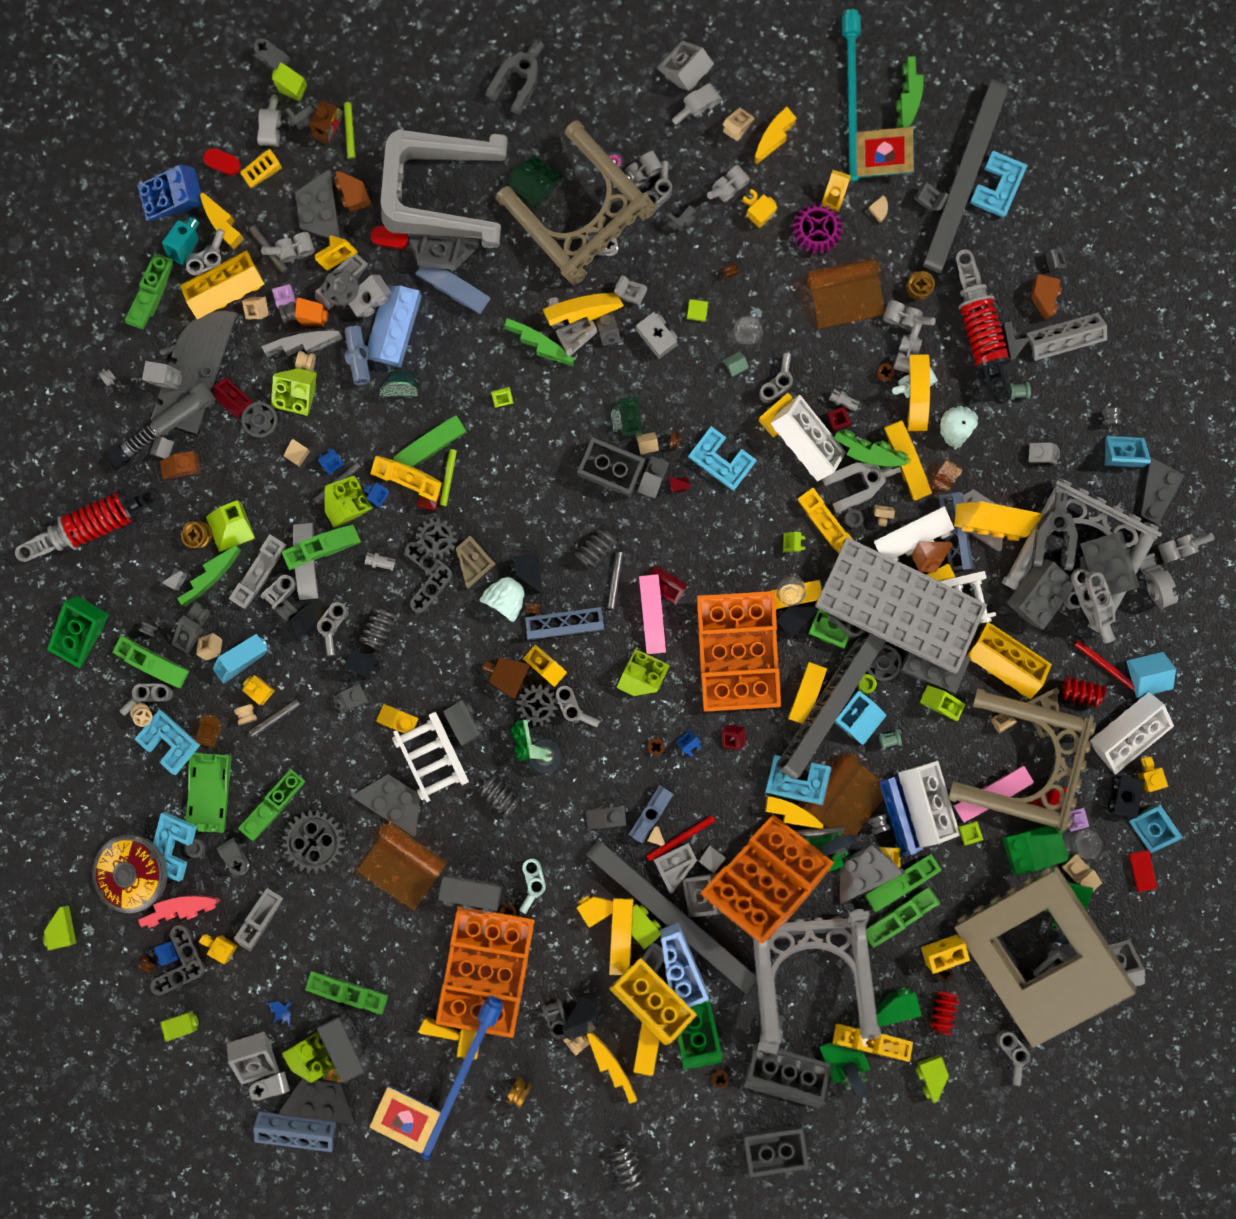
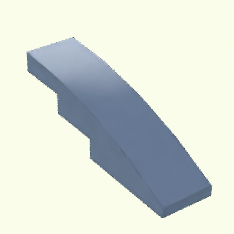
M420 266L416 272L419 278L432 284L436 289L449 295L453 300L481 314L491 299L469 283L443 268Z

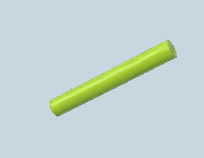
M346 102L344 103L347 157L348 159H355L351 103Z
M449 449L439 502L441 506H447L457 450Z

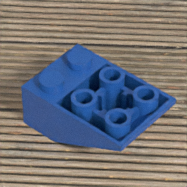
M178 165L138 185L146 221L189 211L202 205L199 183L195 168Z

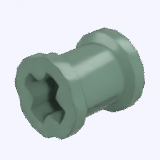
M1025 382L1018 385L1009 383V399L1014 400V398L1018 397L1029 399L1031 396L1030 383Z
M898 729L887 734L879 733L882 750L894 745L902 746Z

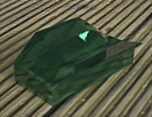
M391 372L387 380L380 387V396H418L420 384L415 380L412 372Z
M638 396L619 398L618 404L611 410L613 431L622 434L623 437L642 435Z

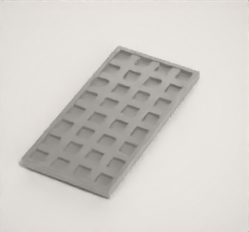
M847 537L815 607L957 674L987 604Z

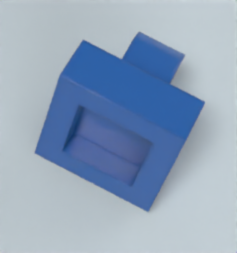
M329 448L327 449V454L324 456L322 454L319 455L320 459L318 461L330 475L343 466L344 462L334 449L331 450Z
M377 482L374 487L367 484L364 492L368 493L366 499L378 507H381L390 492Z
M691 730L676 741L685 754L688 753L689 756H693L691 752L693 748L701 749L699 745L701 743Z
M172 941L155 947L153 954H157L159 959L157 964L161 966L180 959Z

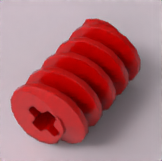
M1067 676L1062 691L1064 700L1071 696L1072 702L1079 698V704L1086 700L1087 706L1094 702V708H1097L1105 698L1106 686L1100 687L1098 683L1093 685L1090 681L1085 684V681L1082 679L1078 682L1077 678L1074 677L1070 680V677Z
M936 991V994L941 998L934 999V1002L939 1004V1006L932 1007L937 1014L930 1015V1017L935 1019V1022H929L928 1024L933 1027L932 1030L952 1035L948 1028H953L954 1024L949 1020L956 1019L951 1013L958 1012V1009L953 1005L960 1003L955 997L961 996L945 991Z

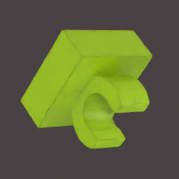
M801 532L784 533L783 552L792 553L805 550V547H801V540H805V536H801Z

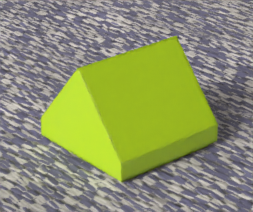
M510 387L491 391L495 408L513 404Z

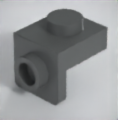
M310 105L297 115H294L290 108H287L288 116L286 118L292 127L296 125L300 130L305 126H310V121L315 111Z
M923 182L914 199L929 211H938L945 206L949 194L946 192L940 193L929 183Z
M689 205L678 219L671 213H668L666 215L668 226L673 230L677 229L681 232L686 225L689 227L694 222L696 210Z
M613 313L595 319L603 346L621 341Z
M360 684L344 690L334 697L335 706L340 710L341 714L368 702Z

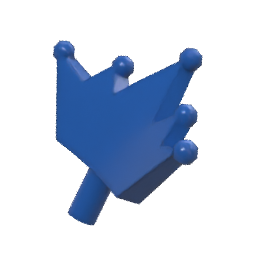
M266 1002V1005L272 1006L271 1013L276 1011L273 1022L275 1023L283 1018L282 1024L287 1021L288 1027H290L291 1012L287 1008L291 1003L288 1002L283 1006L280 1002Z

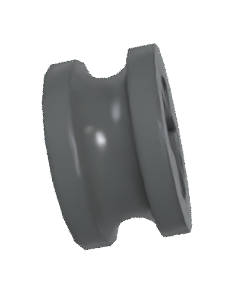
M142 621V627L138 628V630L154 637V631L158 628Z

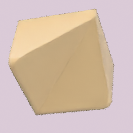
M250 297L242 301L246 319H262L269 315L265 297Z
M292 439L284 457L300 467L310 451Z
M214 633L198 638L196 655L204 660L220 656L222 639Z

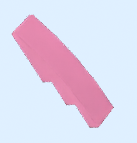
M639 576L647 654L666 653L659 576Z
M1021 766L1007 776H1003L992 784L985 786L982 790L1011 797L1034 782L1026 768ZM962 801L954 805L963 823L988 810L987 808Z

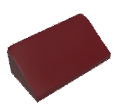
M227 377L214 385L211 391L216 400L237 419L253 403Z
M655 566L649 574L659 576L660 595L677 604L688 585L658 566Z

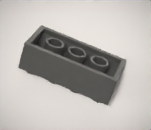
M758 1043L754 1044L743 1087L820 1108L825 1099L831 1064L779 1049L776 1056L757 1051Z

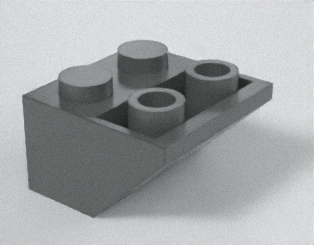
M461 700L443 711L461 746L483 736L481 731L484 728L478 719H474L472 714L475 711L469 702L466 703V701Z

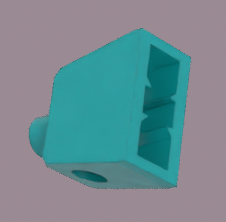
M189 217L186 223L177 221L162 242L167 257L183 266L186 264V257L192 253L198 242L196 228L199 222L196 219Z

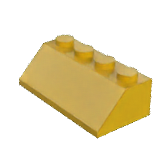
M245 251L180 286L188 306L196 319H199L216 309L224 308L233 300L241 299L251 291L258 290L264 285V282L248 251Z
M982 501L956 504L954 527L962 528L963 532H973L975 530L979 535H989L990 533L995 538H1004L1006 536L1007 540L1019 541V538L1029 536L1042 518V513Z
M990 622L985 624L966 655L971 658L972 662L977 663L986 669L987 672L995 675L1005 684L1010 685L1030 700L1043 686L1052 665Z
M641 958L609 988L664 1045L670 1044L697 1015Z

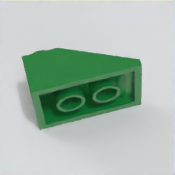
M78 596L65 601L47 650L80 668L101 634L109 614Z
M1046 825L1002 837L1012 875L1026 874L1069 860L1062 833H1058V830H1055L1053 826Z
M906 986L896 988L895 992L890 993L875 1007L878 1027L922 1016L916 993L910 988L907 989Z
M710 1000L691 1006L690 1008L697 1015L677 1036L683 1070L722 1062V1053Z

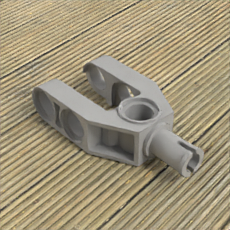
M854 463L835 471L822 480L826 487L836 481L840 482L853 474H861L867 489L834 503V509L836 513H839L870 500L886 482L887 477L901 472L900 467H880L879 465L869 463ZM869 473L875 474L877 477L876 482H870L867 475Z
M1082 568L1075 569L1071 574V580L1082 610L1090 624L1099 628L1103 643L1114 641L1115 636L1110 626L1115 621L1114 604L1104 576L1097 572L1089 573L1088 570ZM1080 572L1085 574V579L1082 582L1077 580ZM1093 576H1097L1099 579L1096 586H1093L1092 583ZM1086 590H1088V595H1090L1088 600H1085L1083 597ZM1102 593L1105 596L1103 603L1097 598Z

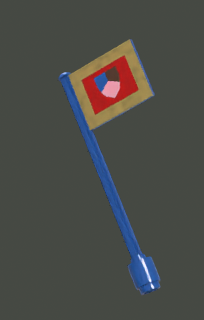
M489 996L488 999H485L477 1016L478 1020H480V1026L441 1111L388 1086L369 1128L419 1152L423 1159H430V1154L488 1027L496 1025L503 1009V1001L495 996Z

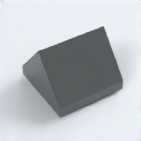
M1052 249L1045 254L1050 272L1066 269L1067 266L1062 250Z

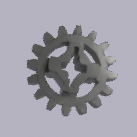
M430 518L429 524L424 521L422 524L423 528L418 527L417 531L420 534L415 536L418 539L416 546H421L419 552L425 551L426 558L432 555L433 560H435L436 556L443 559V554L449 556V550L454 551L455 546L453 544L457 543V539L453 537L457 533L451 532L453 525L447 526V520L440 523V518L436 522ZM434 528L431 532H426L427 530ZM434 536H438V542L434 541Z
M532 685V690L524 689L525 695L519 694L522 701H517V704L521 705L517 711L523 712L520 716L521 719L526 717L528 723L533 721V726H536L537 722L544 726V720L550 723L549 717L556 716L553 710H558V707L554 706V703H557L558 700L552 699L555 693L549 694L548 687L542 690V685H539L538 689ZM536 693L532 700H526L529 695ZM543 694L549 698L550 704L544 702ZM540 700V704L547 707H542L535 711V707L529 705V703L533 704ZM525 707L531 709L532 717L527 714ZM544 710L549 711L547 715H545L542 718H539L540 713H542Z

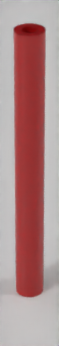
M1080 640L1076 641L1074 644L1076 648L1134 691L1131 679Z
M711 815L647 854L648 860L651 862L716 822Z

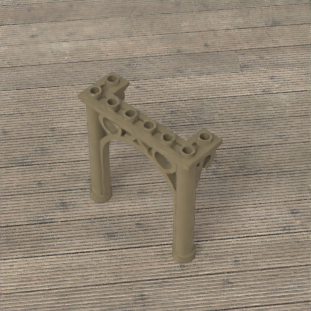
M578 120L568 125L565 135L576 144L602 173L607 189L606 198L600 212L589 224L574 232L556 233L547 229L510 186L502 188L496 195V200L508 209L560 268V273L573 286L585 278L587 272L583 266L591 263L593 257L598 252H602L612 239L617 238L626 226L631 225L638 215L643 221L646 218H650L657 209L646 193L643 194L584 130V126ZM612 183L622 193V195H613ZM623 201L624 205L619 212H610L612 202ZM607 214L613 220L607 226L604 227L605 222L607 220L605 216ZM586 234H587L588 236H590V235H592V234H597V235H596L591 241H589V242H588L587 238L584 236V235H586ZM580 238L583 240L582 246L577 251H570L569 247L573 239ZM554 239L565 240L564 250Z
M978 688L973 707L1033 722L1048 733L1055 749L1054 771L1046 786L1030 797L1012 798L953 781L948 800L954 802L958 800L1053 826L1055 830H1058V833L1068 830L1072 821V817H1069L1070 810L1075 809L1077 798H1074L1075 790L1079 791L1082 779H1078L1080 771L1084 772L1087 762L1083 760L1085 752L1089 753L1091 742L1088 739L1089 736L1091 737L1094 734L1096 723L1093 722L1094 717L1082 718L987 693L985 690ZM1048 725L1066 730L1056 736ZM1066 734L1074 738L1073 748L1069 751L1063 750L1059 744L1060 738ZM1076 752L1072 768H1069L1065 763V757L1061 758V754L1071 755ZM1069 776L1066 792H1064L1061 786L1053 785L1055 781L1059 782L1062 777ZM1050 789H1056L1060 792V799L1057 805L1053 806L1047 803L1045 793ZM1041 797L1042 803L1046 808L1028 804V802ZM1062 806L1061 812L1055 811Z

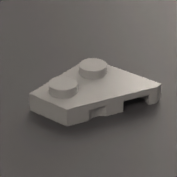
M586 317L555 332L567 356H571L597 333V329L593 321H588Z
M689 843L654 859L670 894L674 892L697 861Z

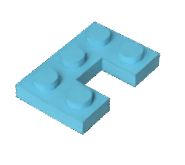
M992 151L984 170L1000 176L999 184L996 191L978 184L970 204L1005 218L1027 165Z
M711 426L688 458L734 491L757 460L741 449L734 460L728 463L716 454V451L725 441L726 437Z
M160 709L152 717L151 723L145 726L135 738L149 752L155 748L161 739H164L171 746V749L162 758L160 763L173 775L180 771L200 746L197 741Z
M774 755L766 793L823 806L831 767L811 763L807 781L791 779L777 768L781 756Z
M164 812L160 815L153 843L160 849L165 858L167 877L181 881L184 878L187 862L172 855L175 841L191 845L197 826Z

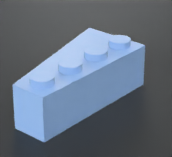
M679 923L661 929L668 986L689 1007L709 1000L707 988Z

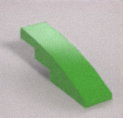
M507 318L505 329L521 334L520 339L522 343L537 347L536 352L538 356L570 366L574 365V359L571 356H567L566 352L555 342L534 329Z
M457 415L413 442L393 458L397 462L414 468L436 455V452L467 432Z
M235 545L205 563L203 567L206 572L190 581L193 589L177 598L180 604L187 606L210 589L231 567L241 552L240 547Z
M930 887L925 888L866 928L868 941L875 948L939 905L940 901Z
M311 971L305 989L336 1002H343L377 1014H383L388 995L314 971Z

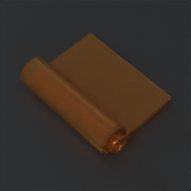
M872 258L807 272V280L812 291L818 329L884 315L885 311L878 275L881 272L879 261H875Z
M851 752L849 754L844 753L830 772L823 806L807 803L803 809L828 828L844 826L845 834H841L842 836L854 835L855 837L884 797L879 784L881 780L858 763L859 758Z
M392 823L384 824L378 832L380 834L378 842L357 871L415 911L447 862Z

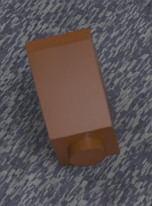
M193 451L174 454L160 461L163 480L201 473L198 455Z
M918 542L911 556L919 572H936L951 549L952 542Z

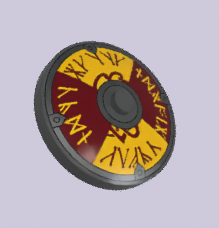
M139 835L119 836L108 841L98 852L93 864V883L101 900L110 908L122 913L143 911L154 905L165 890L168 876L166 861L160 849L149 839Z

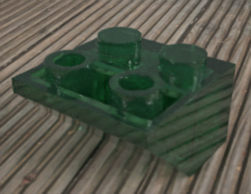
M533 155L515 167L507 185L536 207L547 199L563 178L554 169L543 163L540 158Z

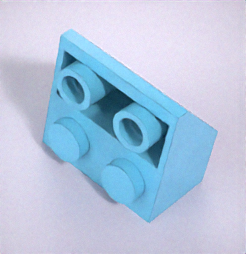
M858 690L843 707L834 723L861 745H864L887 715L872 700Z

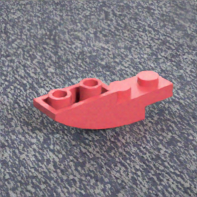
M203 895L169 899L154 904L156 912L138 921L141 927L147 925L149 929L158 925V920L165 918L167 921L176 917V912H178L180 919L186 917L189 920L198 916L197 912L202 909L207 912L216 908L215 904L220 902V900L216 897Z

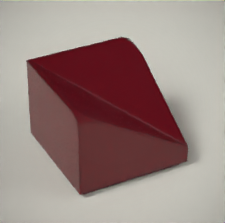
M845 407L827 413L833 433L850 427L852 424Z
M669 477L671 493L690 490L688 477Z
M439 492L437 501L420 495L417 507L436 512L441 493Z
M727 725L723 728V748L740 751L746 745L745 727Z

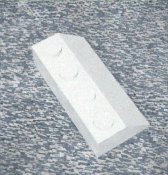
M801 395L796 396L779 411L771 422L774 430L780 434L786 445L792 449L798 460L805 465L809 473L817 481L835 472L846 452Z
M942 507L874 541L879 553L899 561V556L905 553L907 556H910L918 542H934V539L940 536L944 539L952 535L951 531L954 530V526L945 507Z
M1148 692L1105 729L1096 734L1090 742L1095 752L1116 775L1173 728L1174 725L1165 705Z
M935 761L898 772L920 848L939 844L960 836L951 802L948 800L949 795L939 762Z

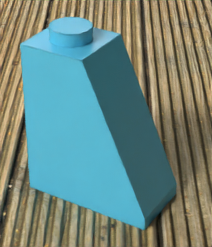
M255 634L219 656L213 670L222 683L225 684L264 656L267 651L266 642Z

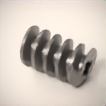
M602 528L603 531L596 530L598 537L591 536L593 542H585L588 548L580 547L582 553L575 552L576 557L588 568L589 565L596 566L595 559L601 561L599 554L607 555L604 550L605 548L612 550L610 543L617 544L616 540L604 528Z
M381 608L379 610L373 609L377 616H370L373 624L367 623L366 626L370 630H363L367 637H360L363 643L378 650L380 649L377 645H384L380 639H387L384 632L391 631L387 625L394 624L390 618H397L396 615Z
M494 775L478 791L483 790L481 793L482 797L488 795L487 802L494 800L492 807L494 808L499 805L497 812L505 811L503 817L506 818L518 806L516 803L519 798L511 799L513 792L511 791L506 794L507 786L500 788L502 781L495 783L496 776Z
M631 1145L616 1147L608 1153L615 1154L610 1160L617 1161V1164L613 1166L614 1169H620L616 1176H623L619 1181V1184H626L621 1189L622 1191L631 1190L640 1185L644 1180V1177L639 1175L641 1173V1169L637 1168L639 1163L637 1160H634L636 1155L630 1153L633 1150Z

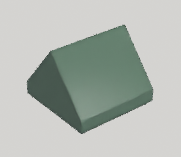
M740 351L723 360L732 377L749 368L745 356Z

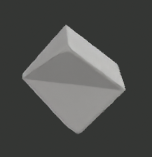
M175 568L171 576L162 583L178 591L184 583L187 574Z
M709 846L698 861L715 873L725 860V857Z

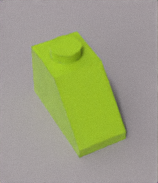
M929 685L920 701L921 704L955 721L959 720L965 707V703L946 691Z
M69 905L60 907L44 930L43 942L48 950L76 944Z
M193 1011L169 1017L161 1022L165 1041L196 1031L199 1025L196 1015H193Z

